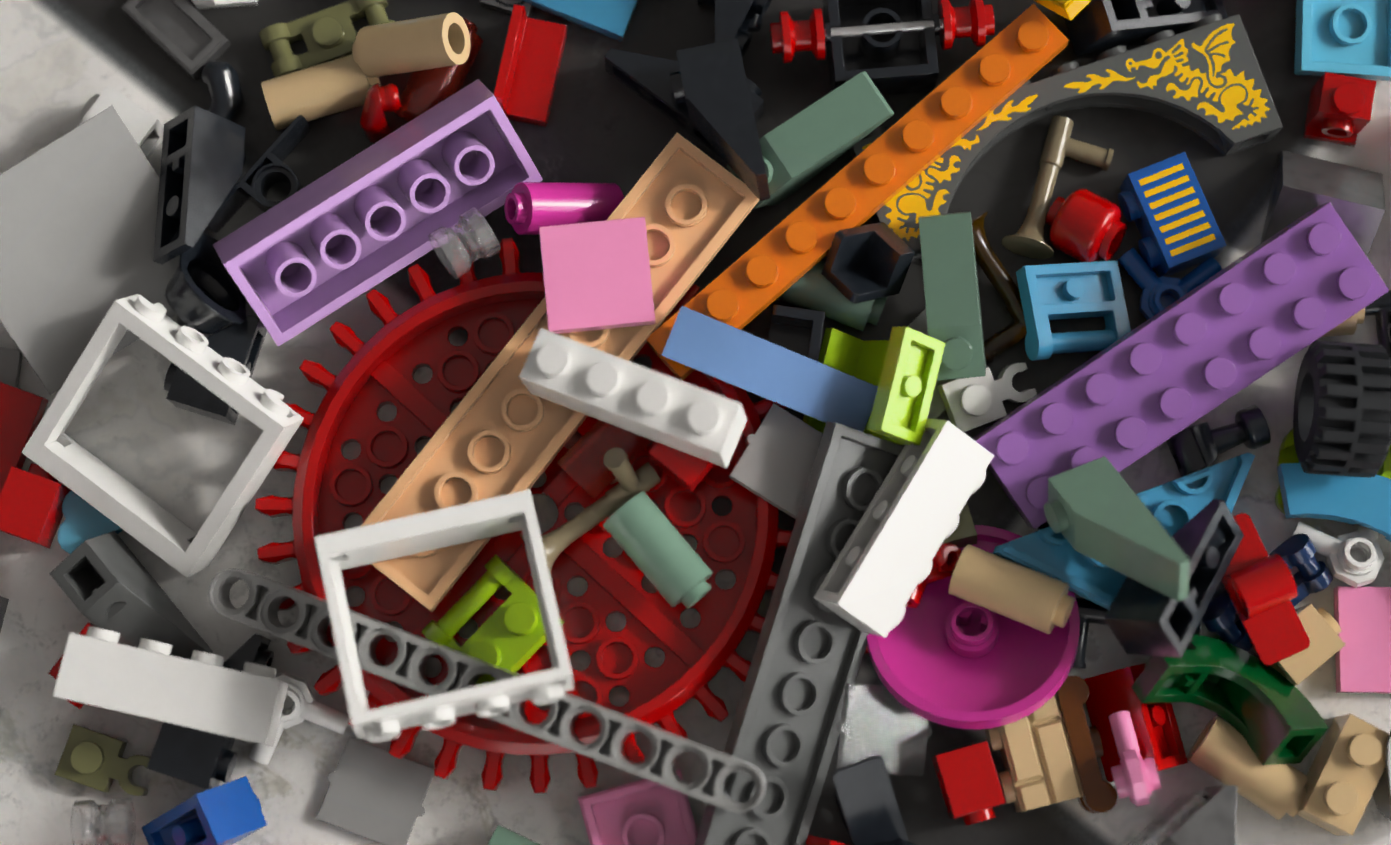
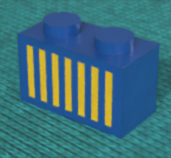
M1185 152L1129 173L1120 186L1122 192L1118 193L1121 210L1129 222L1135 221L1142 237L1138 241L1141 256L1150 268L1155 267L1159 277H1167L1203 263L1209 257L1215 258L1227 246Z

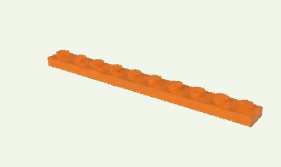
M1033 3L685 304L684 307L742 330L828 255L834 236L839 230L859 227L1064 50L1069 41L1067 37ZM677 311L649 336L646 344L673 374L683 381L695 369L662 356L679 311Z

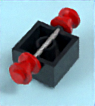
M823 0L825 23H823L821 8L812 9L808 20L796 21L792 20L788 11H779V22L770 23L772 54L781 53L783 63H791L795 52L811 51L817 61L825 60L826 43L832 91L857 74L866 71L882 95L934 90L939 75L935 36H939L942 50H950L956 38L970 37L975 47H984L986 36H992L995 33L992 4L984 5L983 0H970L969 5L963 7H953L949 0H938V14H933L931 0Z

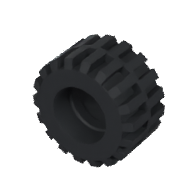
M1314 341L1308 348L1298 373L1293 411L1295 450L1301 468L1307 474L1371 478L1380 470L1391 442V361L1383 345Z

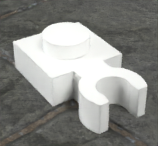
M1026 363L1007 365L1000 371L998 378L995 380L990 368L986 367V376L953 379L937 385L950 422L962 432H966L1005 417L1007 413L1002 401L1007 400L1013 403L1026 402L1037 395L1035 388L1018 392L1012 386L1013 376L1018 372L1028 369Z

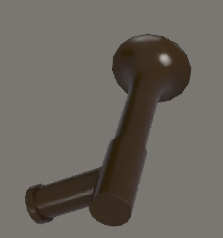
M985 212L972 221L976 261L1006 304V309L1014 320L1013 323L984 341L985 359L990 364L995 357L1024 339L1027 330L1019 289L987 240L984 230V218L988 212Z

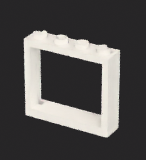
M135 294L113 302L21 453L188 578L210 565L304 418L282 401L285 397L283 394L272 389H264L250 378V371L243 364L232 358H223L208 347L209 342L203 334L191 327L180 326L166 315V308L160 302L152 304L141 295ZM127 330H130L263 430L198 533L194 532L64 433Z
M530 489L315 537L351 726L358 739L367 737L369 742L387 741L398 737L401 734L400 729L422 725L423 729L426 730L440 729L456 722L455 717L474 712H477L479 717L497 716L511 709L510 704L531 699L535 705L549 704L565 697L564 692L575 690ZM522 530L553 669L369 710L341 570Z

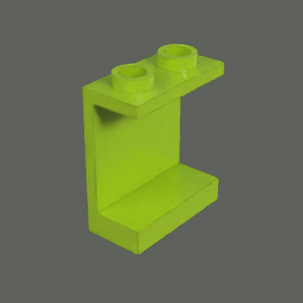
M892 327L889 340L864 341L837 329L826 328L818 362L878 386L872 412L863 432L898 445L921 446L945 343L909 327ZM804 414L803 422L821 433L824 432L825 422Z

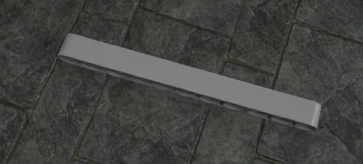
M232 568L223 570L213 578L209 586V600L215 611L221 615L338 660L337 649L329 642L326 633L327 627L331 622L327 600L257 573ZM238 580H244L249 588V598L242 607L235 608L230 602V589ZM291 598L298 605L299 614L295 623L286 628L278 619V609L282 602ZM349 609L362 670L430 696L474 687L477 680L484 674L494 676L497 681L522 676ZM391 636L397 642L398 656L393 663L384 666L376 657V646L382 638ZM435 655H441L447 661L449 671L445 681L435 686L426 678L425 667L430 658ZM564 692L565 697L563 699L549 703V715L541 724H534L526 717L524 711L526 701L510 704L511 709L497 716L487 717L731 812L741 813L749 811L760 804L766 795L767 783L765 775L754 764L567 692ZM586 712L594 714L601 725L599 737L591 744L580 741L574 730L577 718ZM637 731L647 735L652 743L650 757L641 764L630 760L625 752L627 738ZM685 751L696 753L703 761V774L695 783L681 780L676 773V760ZM735 771L748 773L755 782V794L748 802H736L727 793V779Z

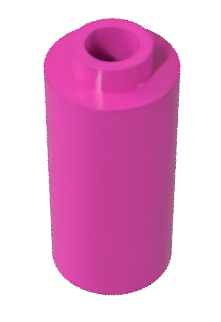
M519 182L514 186L512 192L507 195L504 212L507 222L512 224L517 234L540 235L539 227L606 221L624 199L621 188L615 183Z

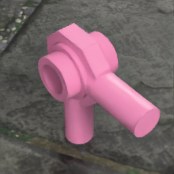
M1129 711L1115 712L1109 715L1108 718L1121 759V765L1111 767L1119 799L1129 797L1130 801L1137 807L1150 804L1151 791L1162 789L1154 758L1142 759Z

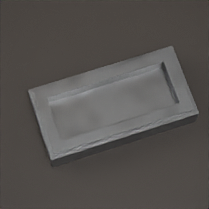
M128 0L121 7L132 21L195 80L201 75L207 63L216 61L231 46L229 40L187 0Z

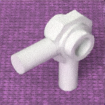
M1299 521L1292 536L1306 534L1315 546L1316 552L1327 557L1326 562L1332 576L1355 588L1373 583L1385 559L1379 543L1376 541L1379 533L1359 525L1357 532L1354 531L1340 535L1336 539Z
M284 671L276 674L275 679L286 682L289 686L274 746L254 743L249 757L258 763L267 765L284 728L288 729L307 720L343 734L350 716L345 712L313 700V695L306 680Z

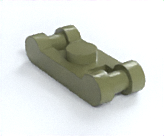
M349 0L294 21L276 23L262 29L259 32V37L264 49L270 50L274 62L271 64V69L274 77L276 78L351 55L353 43L357 36L352 22L365 17L369 26L395 22L389 20L386 14L387 0ZM304 40L308 52L293 55L290 44Z

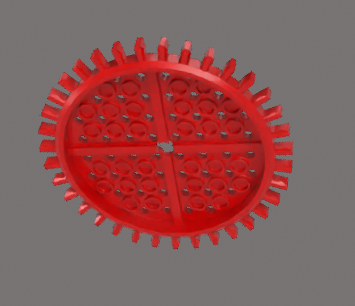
M504 238L501 241L499 257L503 267L502 275L477 280L475 276L474 261L464 246L454 249L453 266L459 276L460 285L438 294L433 290L429 275L418 264L409 267L410 285L419 296L420 303L409 308L401 315L395 313L388 298L377 290L373 289L366 294L371 312L383 322L384 327L366 343L361 341L350 327L338 321L329 328L338 346L353 355L338 376L328 372L320 363L304 359L299 369L311 384L325 389L327 393L316 413L308 412L296 404L285 403L304 418L298 428L308 430L301 454L283 451L273 466V469L276 471L297 473L293 497L289 498L273 495L256 499L255 510L272 518L293 516L294 540L284 543L271 542L257 549L258 559L263 563L278 565L286 561L297 560L302 582L299 585L293 586V588L327 600L315 537L346 530L345 521L354 514L360 515L364 523L386 495L381 491V482L386 477L392 476L397 479L401 477L418 455L416 452L418 442L422 439H431L452 413L453 405L458 401H462L544 299L543 273H520V252L513 238ZM693 283L662 324L679 311L681 306L687 304L699 293L697 285ZM458 329L466 331L468 333V340L465 344L454 346L449 342V337L453 331ZM647 344L643 346L631 361L634 362L639 357H646L652 362L651 370L678 379ZM421 367H428L433 372L431 380L424 384L417 383L414 380L416 370ZM694 370L683 382L741 403L747 417L746 424L727 468L715 464L690 493L650 461L649 451L657 443L656 441L649 446H641L635 440V433L588 416L576 431L582 437L580 446L573 450L563 447L544 471L547 476L544 485L538 488H530L532 496L545 495L553 500L558 509L556 522L549 530L541 534L543 536L568 521L565 517V511L569 506L577 504L586 509L603 497L606 491L618 484V481L614 484H606L600 479L602 470L606 468L603 457L612 448H622L626 452L628 461L635 471L648 462L661 479V482L648 490L646 494L682 537L691 536L696 540L697 548L695 552L713 572L706 580L712 589L693 606L688 608L696 610L701 617L700 623L695 628H686L682 625L680 616L687 610L682 602L672 608L658 591L648 593L642 588L641 583L645 575L624 550L621 555L615 558L605 555L603 552L604 544L608 540L614 539L603 527V524L609 517L572 542L559 554L551 569V583L559 617L564 621L561 626L570 666L571 657L578 651L588 653L591 659L589 667L585 670L578 671L571 666L575 690L566 692L648 724L654 725L657 723L662 729L687 739V732L676 721L674 712L691 699L697 700L704 708L706 714L720 723L729 716L724 701L716 696L707 684L723 667L731 670L741 682L745 683L751 662L738 655L736 649L747 631L758 635L761 633L765 618L760 616L757 611L765 591L774 592L779 576L771 571L775 549H787L792 531L778 528L777 507L729 478V475L748 446L745 443L746 437L749 434L756 433L771 406L775 403L784 410H787L788 407L766 398L752 403L746 390L698 370ZM391 404L397 408L395 418L388 422L380 420L379 410L381 407ZM350 442H357L361 445L360 455L352 460L346 459L343 456L344 447ZM718 498H726L731 502L732 510L725 516H719L712 509L713 502ZM522 530L491 537L433 612L371 564L341 570L346 597L353 588H362L365 593V599L361 605L354 607L348 604V607L353 611L387 624L399 623L403 630L426 638L422 630L432 620L438 622L487 571L485 565L495 554L507 563L535 591L525 543L519 535L522 534ZM721 571H730L734 574L736 583L730 589H721L715 581L717 574ZM580 577L586 580L588 588L582 596H573L569 593L568 584L572 579ZM493 594L470 619L477 623L479 629L507 599H498ZM289 598L282 602L278 611L291 610L298 605L293 599ZM616 612L623 614L626 618L624 629L618 632L611 631L606 626L608 616ZM330 622L326 632L327 638L329 642L336 647L332 624ZM459 632L453 636L461 646L468 640L461 637ZM384 637L377 644L376 657L382 665L388 666L397 658L399 651L397 642H389ZM290 641L286 644L291 654L295 656L312 651ZM547 641L516 673L527 675L553 669ZM651 648H659L665 654V661L659 667H651L645 662V654ZM441 655L432 657L437 658L441 662L442 668L439 675L432 678L426 677L435 686L445 681L449 671L448 663ZM339 662L332 669L324 672L313 686L320 695L327 696L337 692L343 685ZM361 669L364 687L369 691L367 697L369 710L430 697V695ZM619 686L626 688L630 695L628 702L620 707L613 705L609 700L611 690ZM531 699L525 702L524 711L529 721L534 724H541L548 717L550 708L541 710L532 703ZM586 712L577 718L574 730L578 739L584 743L591 744L599 737L601 725L594 714ZM476 713L455 717L456 722L450 726L427 730L444 738L441 751L435 759L434 775L447 780L457 767L459 752L466 745L486 751V762L481 773L483 789L497 791L503 779V763L506 754L530 756L531 772L529 780L535 794H547L551 782L549 771V758L551 755L574 753L578 763L577 776L585 789L597 787L599 771L593 758L487 717H479ZM417 725L400 729L401 734L391 740L389 754L398 759L404 758L413 749L415 740L420 731L423 730V726ZM637 731L627 738L625 752L630 760L641 764L645 762V756L635 740V734L640 733Z

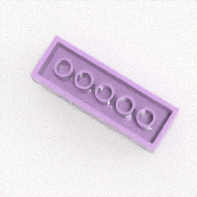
M477 79L214 243L213 246L223 265L279 347L503 206L507 195L512 192L517 183L541 182L543 178L496 97Z

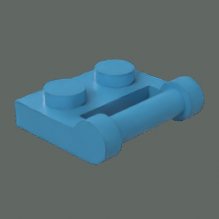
M1117 260L1026 265L1016 271L1027 330L1025 350L1030 360H1047L1052 354L1102 351L1131 331ZM1104 316L1105 330L1051 333L1049 320Z

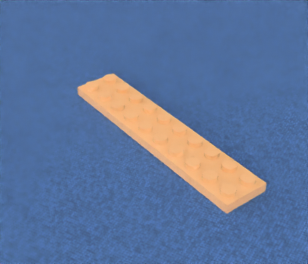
M676 133L607 219L617 220L645 217L655 324L561 333L558 335L631 362L647 343L649 336L658 329L759 202V199L744 182L679 133ZM545 297L361 526L529 490L588 417V415L530 394L519 378L540 328L548 331ZM491 537L376 562L371 565L433 612Z

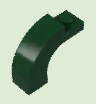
M1193 634L1182 658L1151 656L1145 663V669L1131 686L1141 703L1187 702L1215 712L1228 721L1245 738L1263 765L1301 763L1329 728L1309 700L1270 665L1262 664L1259 658L1239 647L1207 636Z

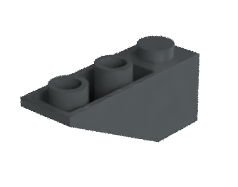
M115 531L85 540L50 573L82 615L101 629L121 633L118 642L120 644L138 648L141 638L173 645L171 656L191 660L193 650L213 653L211 648Z

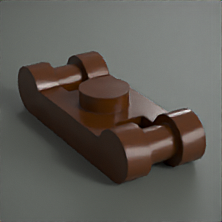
M1068 676L1061 688L1056 692L1084 795L1078 798V802L1089 813L1108 812L1116 805L1117 791L1111 783L1102 780L1097 758L1104 756L1102 741L1095 725L1088 727L1083 709V704L1089 696V687L1081 677Z

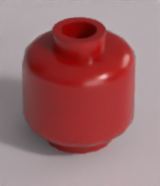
M1084 188L1073 191L1066 199L1061 196L1053 202L1046 216V224L1051 226V245L1080 262H1095L1101 259L1110 260L1121 245L1127 230V225L1122 222V211L1116 204Z

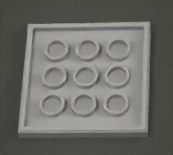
M113 106L108 107L0 174V322L50 395L61 389L115 300L139 294L152 304L160 302L166 308V315L172 318L176 315L167 302L165 291L167 284L179 266L180 255L162 265L153 261L160 178ZM127 330L112 356L138 340L139 337L130 330Z

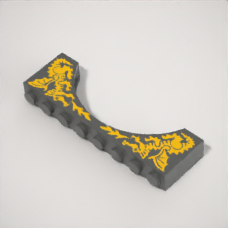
M1213 14L1195 22L1192 25V30L1175 35L1173 30H1165L1147 38L1144 41V46L1127 51L1126 46H1117L1097 56L1098 61L1081 67H1079L1078 62H1069L1049 72L1050 77L1033 83L1029 79L871 217L872 223L884 222L915 251L912 261L921 259L918 217L947 214L951 200L964 177L984 154L1006 136L1031 122L1068 110L1088 107H1118L1152 113L1174 121L1193 131L1209 142L1223 156L1272 141L1283 128V125L1240 15L1237 14L1223 19L1221 14ZM885 126L877 127L850 149V162L887 131Z

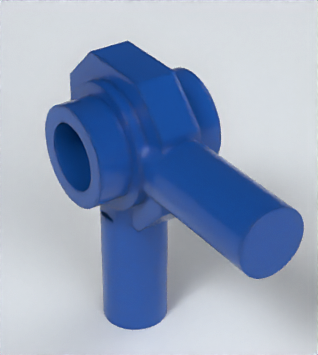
M1134 247L1117 260L1142 290L1139 311L1146 320L1223 270L1213 257H1209L1181 280L1173 277H1158Z

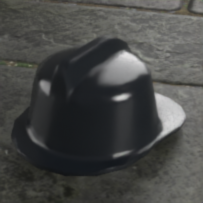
M203 233L193 248L180 254L179 266L167 284L165 297L177 315V323L180 326H188L209 335L221 330L229 323L241 324L245 322L246 298L223 265L213 246L218 241Z

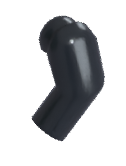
M211 61L204 66L201 73L202 82L207 83L212 104L207 111L232 121L242 107L244 100L238 73L226 62Z

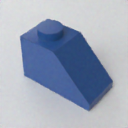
M247 776L192 796L141 828L148 845H232L267 826V823L261 811L260 801L253 792Z

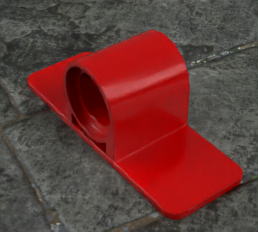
M1240 513L1233 517L1244 537L1222 578V582L1260 661L1264 665H1272L1307 649L1310 645V639L1291 602L1298 595L1291 571L1279 554L1268 555L1250 516L1246 513Z

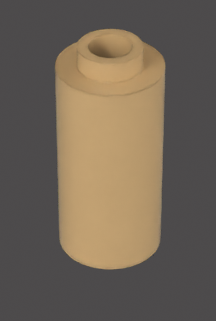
M455 12L362 27L358 31L353 43L352 54L355 63H358L363 73L371 78L461 65L469 57L470 35L465 21Z
M353 54L262 81L261 86L271 119L276 130L279 131L286 129L299 115L305 117L308 122L364 105L367 90L377 83L381 86L379 77L371 78L365 75L359 64L355 63Z
M970 544L964 548L959 557L948 591L953 596L1047 634L1051 633L1055 625L1064 628L1075 602L1074 597L1067 595L1069 590L1068 583Z
M1217 715L1202 730L1187 756V760L1223 784L1237 786L1238 794L1277 820L1281 819L1286 813L1294 817L1299 812L1298 809L1307 792V788L1304 787L1307 781L1306 774L1290 764L1263 765L1245 738L1232 725Z

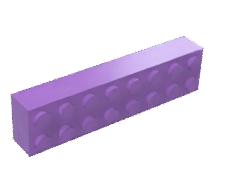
M1329 202L1316 206L972 439L994 455L988 465L989 470L1027 526L1036 529L1047 521L1044 513V504L1048 502V478L1104 456L1118 473L1390 290L1332 204Z

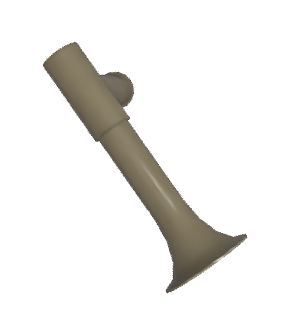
M1052 117L1039 162L1040 169L1024 222L1017 233L1002 238V245L1015 254L1032 259H1048L1054 255V250L1046 244L1044 226L1057 176L1062 169L1065 157L1100 167L1104 171L1108 170L1112 161L1114 149H1105L1070 138L1074 122L1067 117Z
M612 448L605 453L603 462L606 468L611 470L618 484L606 491L603 497L565 524L541 536L551 579L553 563L565 548L612 515L632 497L642 491L646 493L661 482V479L648 462L635 471L628 461L626 452L622 448Z

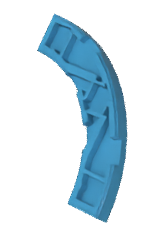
M1284 463L1277 467L1286 519L1318 518L1351 525L1358 524L1384 535L1385 539L1391 542V479L1377 474L1371 478L1307 474L1302 470L1300 463Z

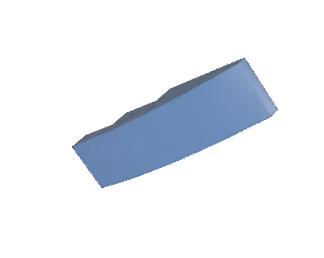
M684 306L680 308L662 352V356L805 415L825 423L827 421L837 422L862 432L871 415L878 386Z

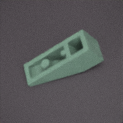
M866 71L857 74L759 139L771 199L759 200L754 208L781 204L894 115V112ZM727 165L726 167L728 168L730 173H732L734 176L740 179V177L732 170V168L729 165Z
M971 211L919 216L928 336L945 343L936 381L986 376V359Z
M1105 456L1048 478V502L1044 504L1047 522L1055 533L1061 532L1074 550L1178 602L1188 598L1190 560Z

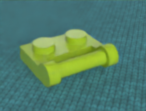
M495 554L485 565L487 571L438 622L432 620L422 630V633L429 640L516 673L547 640L535 591L507 563ZM504 585L512 595L461 646L453 636ZM484 674L477 680L475 686L496 682L497 680L490 674Z

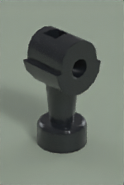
M1252 405L1239 410L1235 415V423L1211 430L1208 422H1204L1180 431L1166 442L1182 477L1206 468L1216 460L1219 454L1242 443L1249 449H1257L1270 444L1271 435L1263 413L1256 405Z

